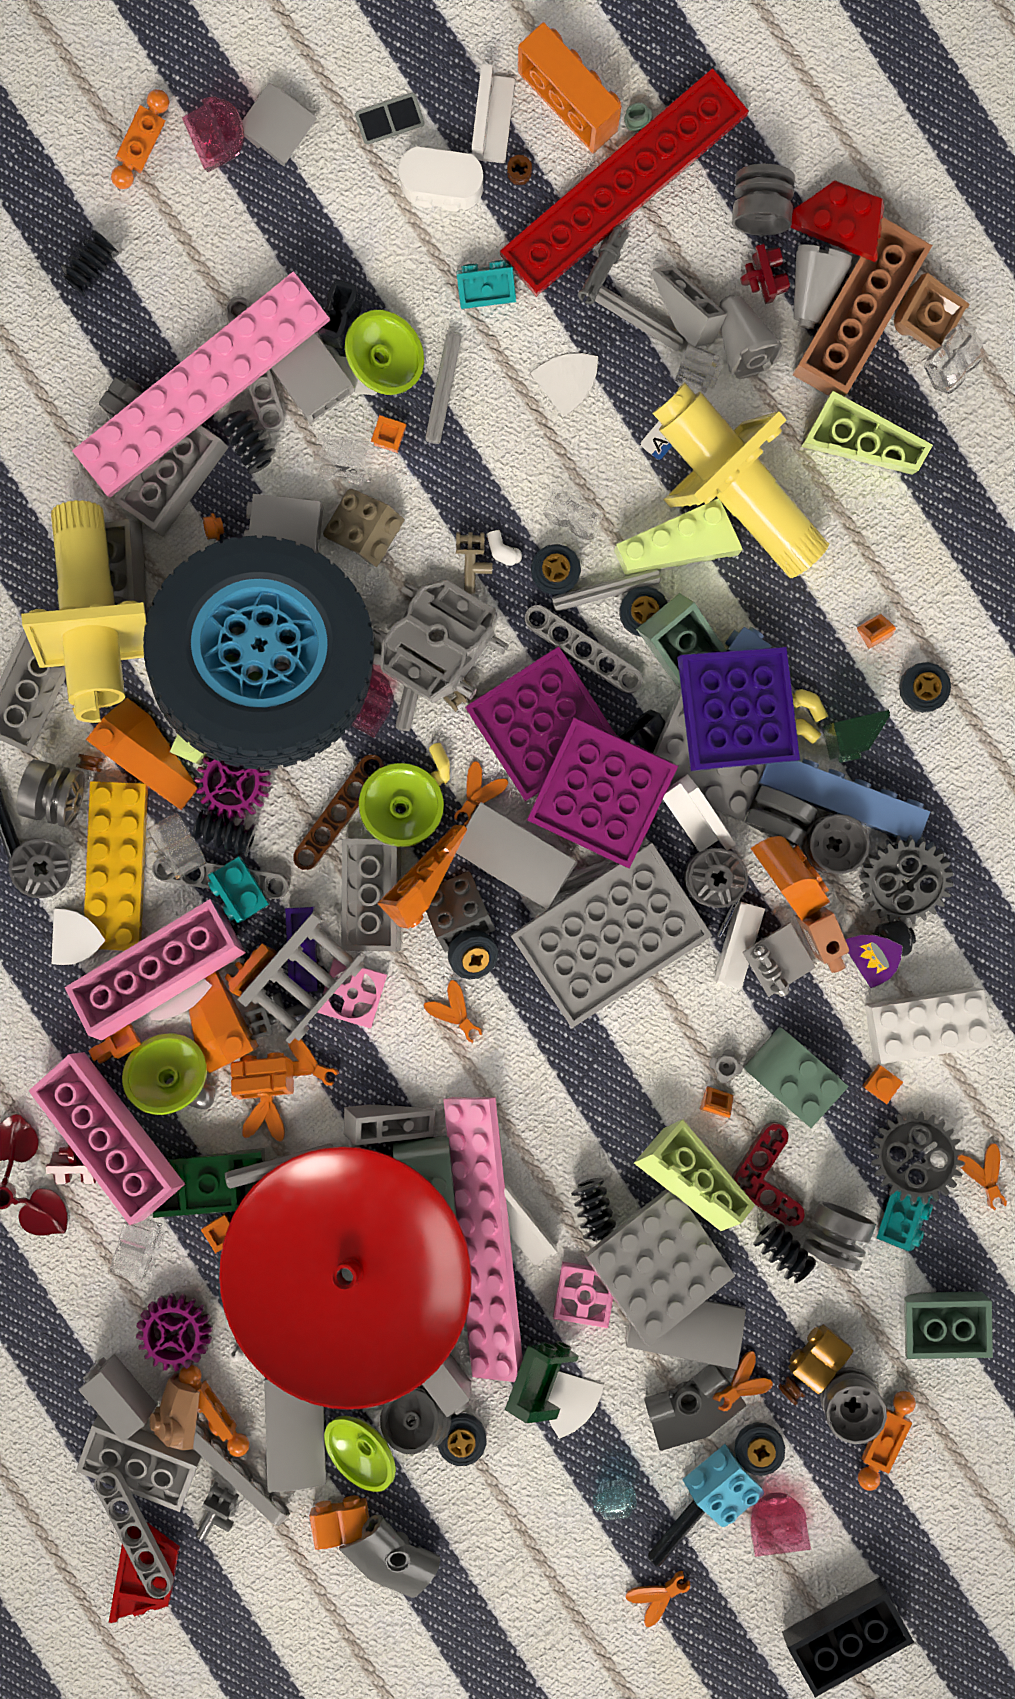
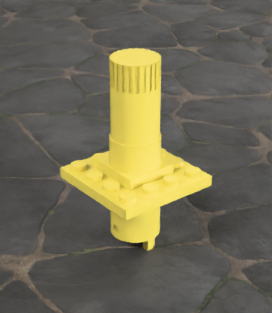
M684 382L665 404L658 407L652 413L662 424L659 431L693 469L663 500L672 508L692 506L694 504L700 505L703 502L708 504L717 496L789 578L802 574L822 557L828 549L829 543L777 484L773 475L758 459L763 453L760 446L766 440L771 442L782 432L780 426L786 421L785 417L778 411L743 421L733 430L701 392L695 394Z
M74 500L58 504L51 510L59 610L46 611L44 609H34L29 613L21 614L22 626L39 667L65 666L68 702L75 706L72 709L76 718L83 722L97 723L101 722L100 708L118 704L125 698L121 660L144 658L143 636L147 617L143 602L138 603L129 600L120 603V605H115L114 590L111 585L103 508L99 504L91 503V501Z

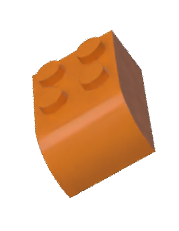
M774 836L750 848L801 921L830 902L825 895L829 889L798 845L792 848L786 838Z

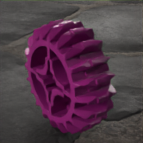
M207 757L202 759L208 766L206 769L203 767L197 768L198 772L204 773V777L195 778L196 783H203V787L196 789V793H206V796L200 802L202 804L212 802L208 807V811H215L219 808L217 816L221 813H224L225 816L228 811L229 819L232 816L236 817L237 811L240 819H245V809L254 815L256 813L253 807L254 803L259 807L264 806L263 801L259 797L260 795L267 798L270 796L268 792L262 791L263 786H272V782L263 781V777L271 775L269 770L261 771L260 769L263 767H259V769L246 768L245 770L242 769L234 772L231 767L225 764V761L221 760L219 762L215 759L212 761ZM219 767L222 780L215 787L216 789L213 790V775ZM229 774L235 778L240 777L236 782L238 790L235 787L226 788L231 782ZM254 774L255 787L251 796L248 797L245 784ZM232 792L236 798L240 799L241 804L230 806L220 801L218 797Z
M170 1293L167 1300L162 1295L157 1299V1303L150 1302L147 1306L148 1310H143L140 1316L143 1320H139L136 1325L141 1331L136 1334V1339L143 1340V1342L139 1344L138 1350L147 1349L144 1359H149L152 1356L155 1359L153 1367L161 1362L165 1371L172 1364L176 1372L181 1368V1364L187 1369L191 1366L192 1361L195 1363L200 1361V1354H206L208 1350L206 1344H210L212 1341V1337L208 1333L213 1330V1326L205 1324L210 1319L209 1314L201 1315L205 1308L204 1305H200L198 1308L193 1306L196 1303L195 1298H192L188 1303L185 1302V1294H181L178 1300H176L174 1293ZM175 1312L182 1314L184 1317L175 1318L170 1313H166ZM155 1320L158 1322V1328L162 1334L158 1341L154 1334ZM191 1323L195 1330L194 1345L190 1341L191 1337L187 1332V1327ZM182 1326L179 1333H175L174 1335H171L168 1338H166L169 1335L170 1331H174L175 1329L177 1330L179 1327ZM172 1346L175 1347L178 1351H170L165 1347Z

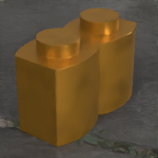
M824 1324L819 1328L815 1327L809 1333L807 1345L802 1350L797 1349L789 1360L791 1372L817 1394H820L828 1386L836 1372L844 1366L854 1351L849 1344Z

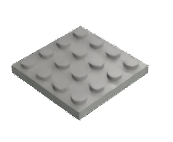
M680 688L653 752L679 765L669 787L688 774L712 809L744 821L759 787L758 782L766 764L691 771Z
M665 1189L584 1254L642 1341L648 1347L735 1277L688 1205L668 1189Z

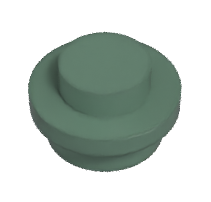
M643 103L630 105L624 116L625 126L634 132H639L652 121L651 110Z

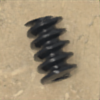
M94 230L90 233L94 242L88 239L83 241L87 250L80 247L76 248L75 251L79 259L71 255L68 257L72 267L65 264L60 266L64 273V276L61 274L60 276L84 297L86 293L82 286L85 285L93 288L90 277L100 280L101 276L97 271L98 268L107 272L109 269L105 261L108 260L115 263L116 260L112 253L120 254L104 236Z
M250 409L233 412L223 418L218 425L224 428V435L230 437L229 443L231 446L236 447L235 453L238 456H242L241 462L243 465L248 466L247 472L253 474L261 471L272 462L271 456L276 450L275 448L265 449L270 440L269 438L259 439L264 430L253 429L258 421L257 419L247 420L252 414Z
M201 810L194 825L192 838L199 840L203 836V843L209 844L213 840L214 847L219 848L224 843L225 851L229 852L235 846L236 855H241L244 851L245 855H247L254 841L256 824L253 823L249 829H245L246 820H242L236 826L234 816L225 822L224 813L214 818V810H209L206 815Z
M593 1178L581 1182L577 1185L578 1188L571 1192L572 1196H580L581 1198L574 1203V1206L583 1207L584 1209L577 1214V1217L586 1218L587 1220L580 1225L581 1229H589V1232L583 1235V1239L601 1241L614 1230L612 1229L616 1226L615 1220L609 1219L613 1215L612 1209L606 1208L609 1206L610 1200L603 1197L607 1194V1189L601 1186L604 1183L603 1178Z
M777 1221L767 1225L753 1242L755 1247L763 1243L762 1255L771 1251L772 1254L768 1261L773 1263L779 1260L780 1262L776 1270L782 1271L786 1268L787 1271L784 1274V1278L787 1280L794 1276V1283H799L807 1277L816 1265L815 1258L808 1256V1252L804 1248H800V1242L793 1240V1235L788 1231L785 1232V1226L782 1223L777 1224Z

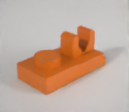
M262 943L258 949L252 952L245 964L237 962L235 964L239 969L235 977L228 973L225 975V979L229 982L230 992L240 997L278 952Z

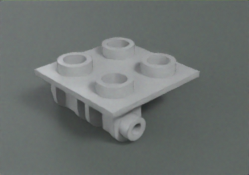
M790 922L742 952L768 997L773 994H778L780 997L786 996L789 993V984L816 968Z

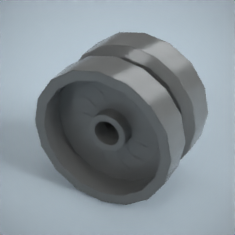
M761 786L755 800L760 806L769 810V812L758 808L750 809L745 823L768 837L782 836L787 839L789 844L802 847L808 834L804 828L795 824L794 821L804 825L813 824L818 810L786 793Z
M419 1386L410 1393L385 1403L380 1415V1428L384 1439L394 1450L403 1454H418L440 1445L447 1437L451 1426V1415L446 1417L424 1386Z

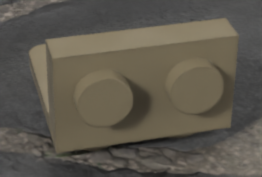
M349 489L324 529L323 536L355 552L369 564L378 567L405 519L388 504L357 490Z

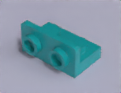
M506 260L490 261L489 267L478 268L477 263L461 265V270L456 271L461 309L516 302L513 267L506 264Z
M241 856L208 874L211 880L208 882V885L216 897L220 895L225 903L223 909L230 920L235 919L237 923L242 922L270 904Z
M896 1191L890 1195L876 1239L909 1252L914 1250L915 1246H920L924 1236V1231L921 1230L923 1221L929 1219L933 1205L930 1204L931 1196H928V1203L926 1205H923L920 1197H917L914 1205L911 1204L910 1196H906L903 1201H899L900 1192Z

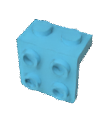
M726 1444L721 1446L682 1479L696 1504L721 1527H726L733 1523L739 1515L750 1506L755 1505L764 1495L762 1487L743 1470Z

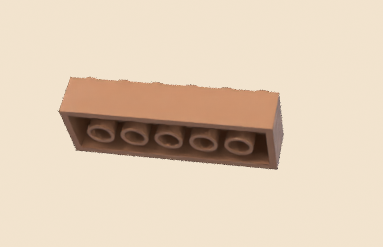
M884 217L880 223L882 229L881 236L878 239L877 261L873 262L863 257L859 258L793 373V376L828 396L832 391L843 397L848 394L933 246Z

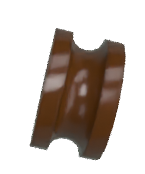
M515 155L510 158L507 164V176L510 182L515 185H524L529 182L532 175V164L529 158L524 155ZM516 165H519L520 168L526 167L523 175L515 172Z
M78 754L80 762L76 764V767L101 772L102 769L99 765L104 759Z
M787 1376L785 1378L786 1383L779 1384L778 1388L794 1405H797L798 1398H804L806 1395Z

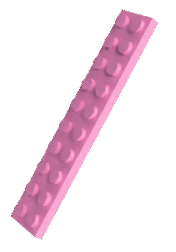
M293 271L74 448L72 452L108 497H112L328 323L330 318Z
M449 1097L443 1100L447 1137L449 1138L457 1220L467 1243L472 1273L471 1299L466 1318L472 1377L515 1382L523 1358L507 1203L504 1194L505 1184L496 1097Z

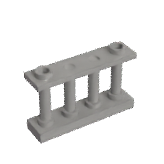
M315 911L237 999L245 1007L251 1001L254 1004L258 1002L291 1030L285 1039L289 1044L294 1038L299 1041L309 1030L306 1024L350 974L355 977L365 966L362 962L365 957L363 952L360 951L353 958L321 931L322 927L319 923L322 917ZM307 937L310 940H316L347 967L336 980L302 952L303 948L300 945ZM288 958L292 962L294 960L297 961L328 988L318 1001L284 973L285 970L281 966ZM269 980L273 983L278 982L309 1009L299 1022L265 994L267 991L263 987Z

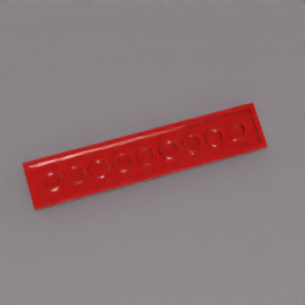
M712 68L502 248L500 256L506 260L508 265H512L513 271L537 297L606 238L615 226H620L746 118L749 110Z

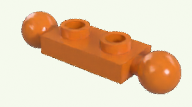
M154 89L149 92L147 96L148 109L139 105L116 154L115 159L122 162V165L116 166L112 170L111 180L119 189H128L132 186L134 181L133 169L141 174L166 120L158 115L164 113L169 107V97L163 90Z
M192 1364L187 1369L183 1367L179 1372V1381L190 1384L196 1391L200 1392L198 1412H203L208 1419V1426L215 1436L219 1435L223 1442L226 1439L228 1440L227 1449L232 1456L240 1457L246 1454L250 1446L249 1439L246 1435L235 1431L237 1424L206 1380L200 1381V1369Z
M900 1391L895 1394L893 1398L894 1412L886 1408L887 1419L884 1429L875 1439L869 1441L861 1459L869 1466L862 1468L858 1473V1482L865 1490L872 1491L878 1488L881 1480L879 1470L890 1473L911 1428V1420L904 1417L905 1414L913 1412L916 1406V1400L910 1392Z

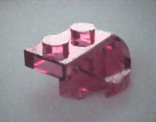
M217 97L202 99L203 106L182 117L203 168L207 172L235 158L241 151L244 141V128L238 110L229 101L218 99Z
M372 669L367 697L360 713L352 723L353 727L373 738L376 737L389 716L394 699L390 681L376 670Z
M779 1492L767 1494L760 1498L753 1506L749 1516V1528L754 1557L811 1550L806 1513L801 1504L788 1494Z

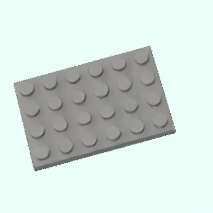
M652 842L638 850L630 869L616 864L510 934L571 1028L712 937L710 931Z

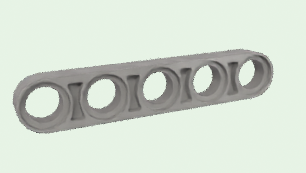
M236 296L228 301L226 313L229 323L236 318L232 315V310L236 305L242 304L247 308L251 306L246 298ZM269 369L249 385V389L262 427L269 432H277L284 426L285 416L271 369ZM262 384H267L271 387V394L266 398H260L256 395L257 388ZM269 411L279 413V420L274 425H268L264 422V416Z
M534 605L526 611L525 624L532 632L556 648L559 646L562 652L622 692L634 693L641 687L643 677L638 669L545 607ZM540 611L544 614L545 622L541 626H534L530 623L529 616L532 612ZM562 626L567 629L568 638L565 641L558 642L553 638L552 632L556 627ZM580 642L588 643L592 648L591 654L587 657H580L576 653V645ZM609 657L614 661L615 668L612 672L605 673L600 670L599 661L602 658ZM633 673L637 676L638 683L634 688H627L623 685L622 677L624 674Z
M160 857L153 863L152 873L156 879L163 882L210 889L208 882L211 880L208 874L220 869L224 865L176 857ZM163 861H169L173 866V872L168 877H164L159 873V865ZM191 865L197 866L201 871V876L197 881H190L186 876L187 868ZM249 869L266 898L279 899L288 893L289 882L284 875ZM274 878L280 879L284 884L283 891L280 894H273L269 890V882Z
M196 1420L193 1449L272 1524L280 1526L290 1515L287 1505L274 1492H268L267 1485L241 1460L232 1456L228 1452L227 1447L202 1423Z
M114 1467L104 1468L95 1479V1491L146 1591L153 1598H163L169 1593L173 1585V1574L121 1472ZM106 1475L112 1476L116 1481V1486L112 1489L105 1488L102 1485L101 1478ZM116 1501L126 1502L129 1511L125 1514L116 1512L114 1503ZM137 1526L141 1530V1537L138 1539L130 1538L127 1534V1528ZM143 1551L151 1552L154 1555V1562L151 1564L143 1563L139 1557L140 1553ZM157 1576L165 1578L167 1587L164 1589L156 1588L153 1585L152 1579Z

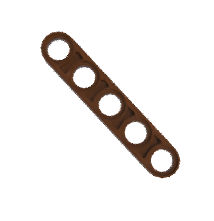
M367 755L358 763L295 850L293 861L298 868L302 870L313 869L324 857L359 808V797L352 798L349 795V785L353 782H359L363 786L371 776L364 770L365 763L373 759L378 761L380 768L385 765L380 757ZM338 804L345 806L347 810L346 817L341 821L335 820L331 814L333 807ZM320 827L328 828L331 833V837L326 843H320L315 838L316 830ZM305 849L310 850L314 854V861L308 866L302 865L299 861V854Z

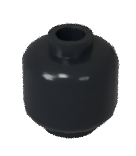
M898 920L879 924L875 928L874 933L871 934L890 939L902 945V957L910 954L913 944L916 942L914 930L911 927L908 928L903 921Z

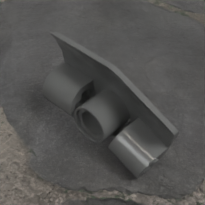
M709 1364L689 1381L678 1384L675 1389L644 1397L660 1451L710 1436L746 1407L745 1401L740 1396L728 1411L718 1409V1406L724 1404V1397L720 1401L713 1400L712 1398L715 1393L731 1386V1383L717 1365ZM686 1394L695 1396L689 1403L681 1401V1398Z
M379 1514L370 1517L362 1528L361 1539L339 1546V1550L369 1580L411 1598L416 1597L429 1585L440 1565V1555L417 1545L411 1546L408 1536L403 1532H396Z

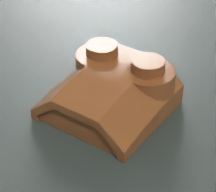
M925 273L908 290L895 314L894 326L901 335H910L935 352L943 354L948 340L965 309L970 304L929 273Z
M174 1373L168 1379L161 1404L155 1408L154 1413L150 1416V1428L167 1447L190 1450L193 1449L200 1392L196 1391L190 1384L180 1382L179 1373Z

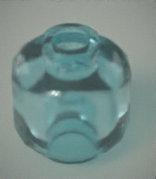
M622 1479L603 1482L598 1486L597 1494L593 1496L594 1508L607 1521L628 1518L637 1506L635 1490L632 1485L629 1486Z

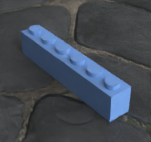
M803 759L802 762L792 761L766 764L758 782L760 786L781 791L830 813L851 816L864 826L896 838L900 836L903 841H907L908 836L912 835L914 842L917 843L921 838L930 811L922 809L924 804L912 799H907V802L896 799L898 794L886 789H881V792L870 789L871 784L860 779H855L854 782L844 779V773L833 769L825 772L818 769V763Z

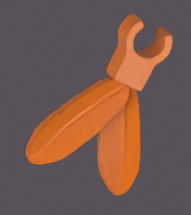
M477 761L473 762L468 769L467 801L454 816V820H457V816L460 813L467 814L468 820L464 823V826H467L472 813L480 802L485 803L500 795L508 785L507 779H496L481 788L482 769Z
M451 980L447 988L451 1007L431 1001L424 1004V1009L435 1018L458 1024L465 1033L466 1039L474 1043V1039H471L469 1036V1031L476 1029L479 1035H483L482 1029L475 1026L467 1018L462 989L455 980Z
M294 1038L290 1044L288 1043L290 1050L298 1060L292 1061L294 1076L313 1074L321 1079L324 1084L328 1086L334 1085V1081L327 1080L326 1074L327 1072H333L335 1075H338L339 1071L337 1069L317 1064L315 1057L302 1039L298 1041Z
M274 1096L261 1097V1102L258 1103L245 1121L242 1135L244 1138L254 1135L265 1120L272 1137L280 1142L285 1137V1127L274 1102H272L274 1101Z
M991 1143L985 1151L984 1169L968 1156L961 1155L957 1157L958 1160L965 1162V1165L960 1168L984 1187L987 1195V1204L991 1209L996 1210L993 1206V1200L997 1197L1001 1199L1000 1204L1007 1206L1005 1197L1001 1195L996 1185L1001 1161L1000 1151L996 1144Z
M753 1351L747 1352L741 1358L731 1386L714 1394L712 1399L720 1401L724 1397V1404L718 1406L719 1410L728 1411L740 1396L763 1394L772 1388L773 1382L769 1379H749L756 1363V1356Z
M683 1571L675 1573L674 1577L665 1583V1587L641 1586L635 1587L626 1593V1599L632 1603H650L644 1615L646 1627H652L660 1620L670 1597L673 1598L679 1593H685L690 1589V1581L688 1580L683 1585L677 1583L678 1580L684 1578Z

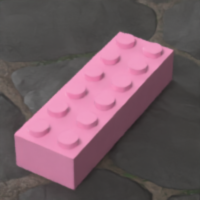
M209 899L69 984L65 989L88 1036L104 1040L246 952L222 907Z
M85 1052L69 1054L29 1090L30 1094L129 1225L145 1220L185 1185Z

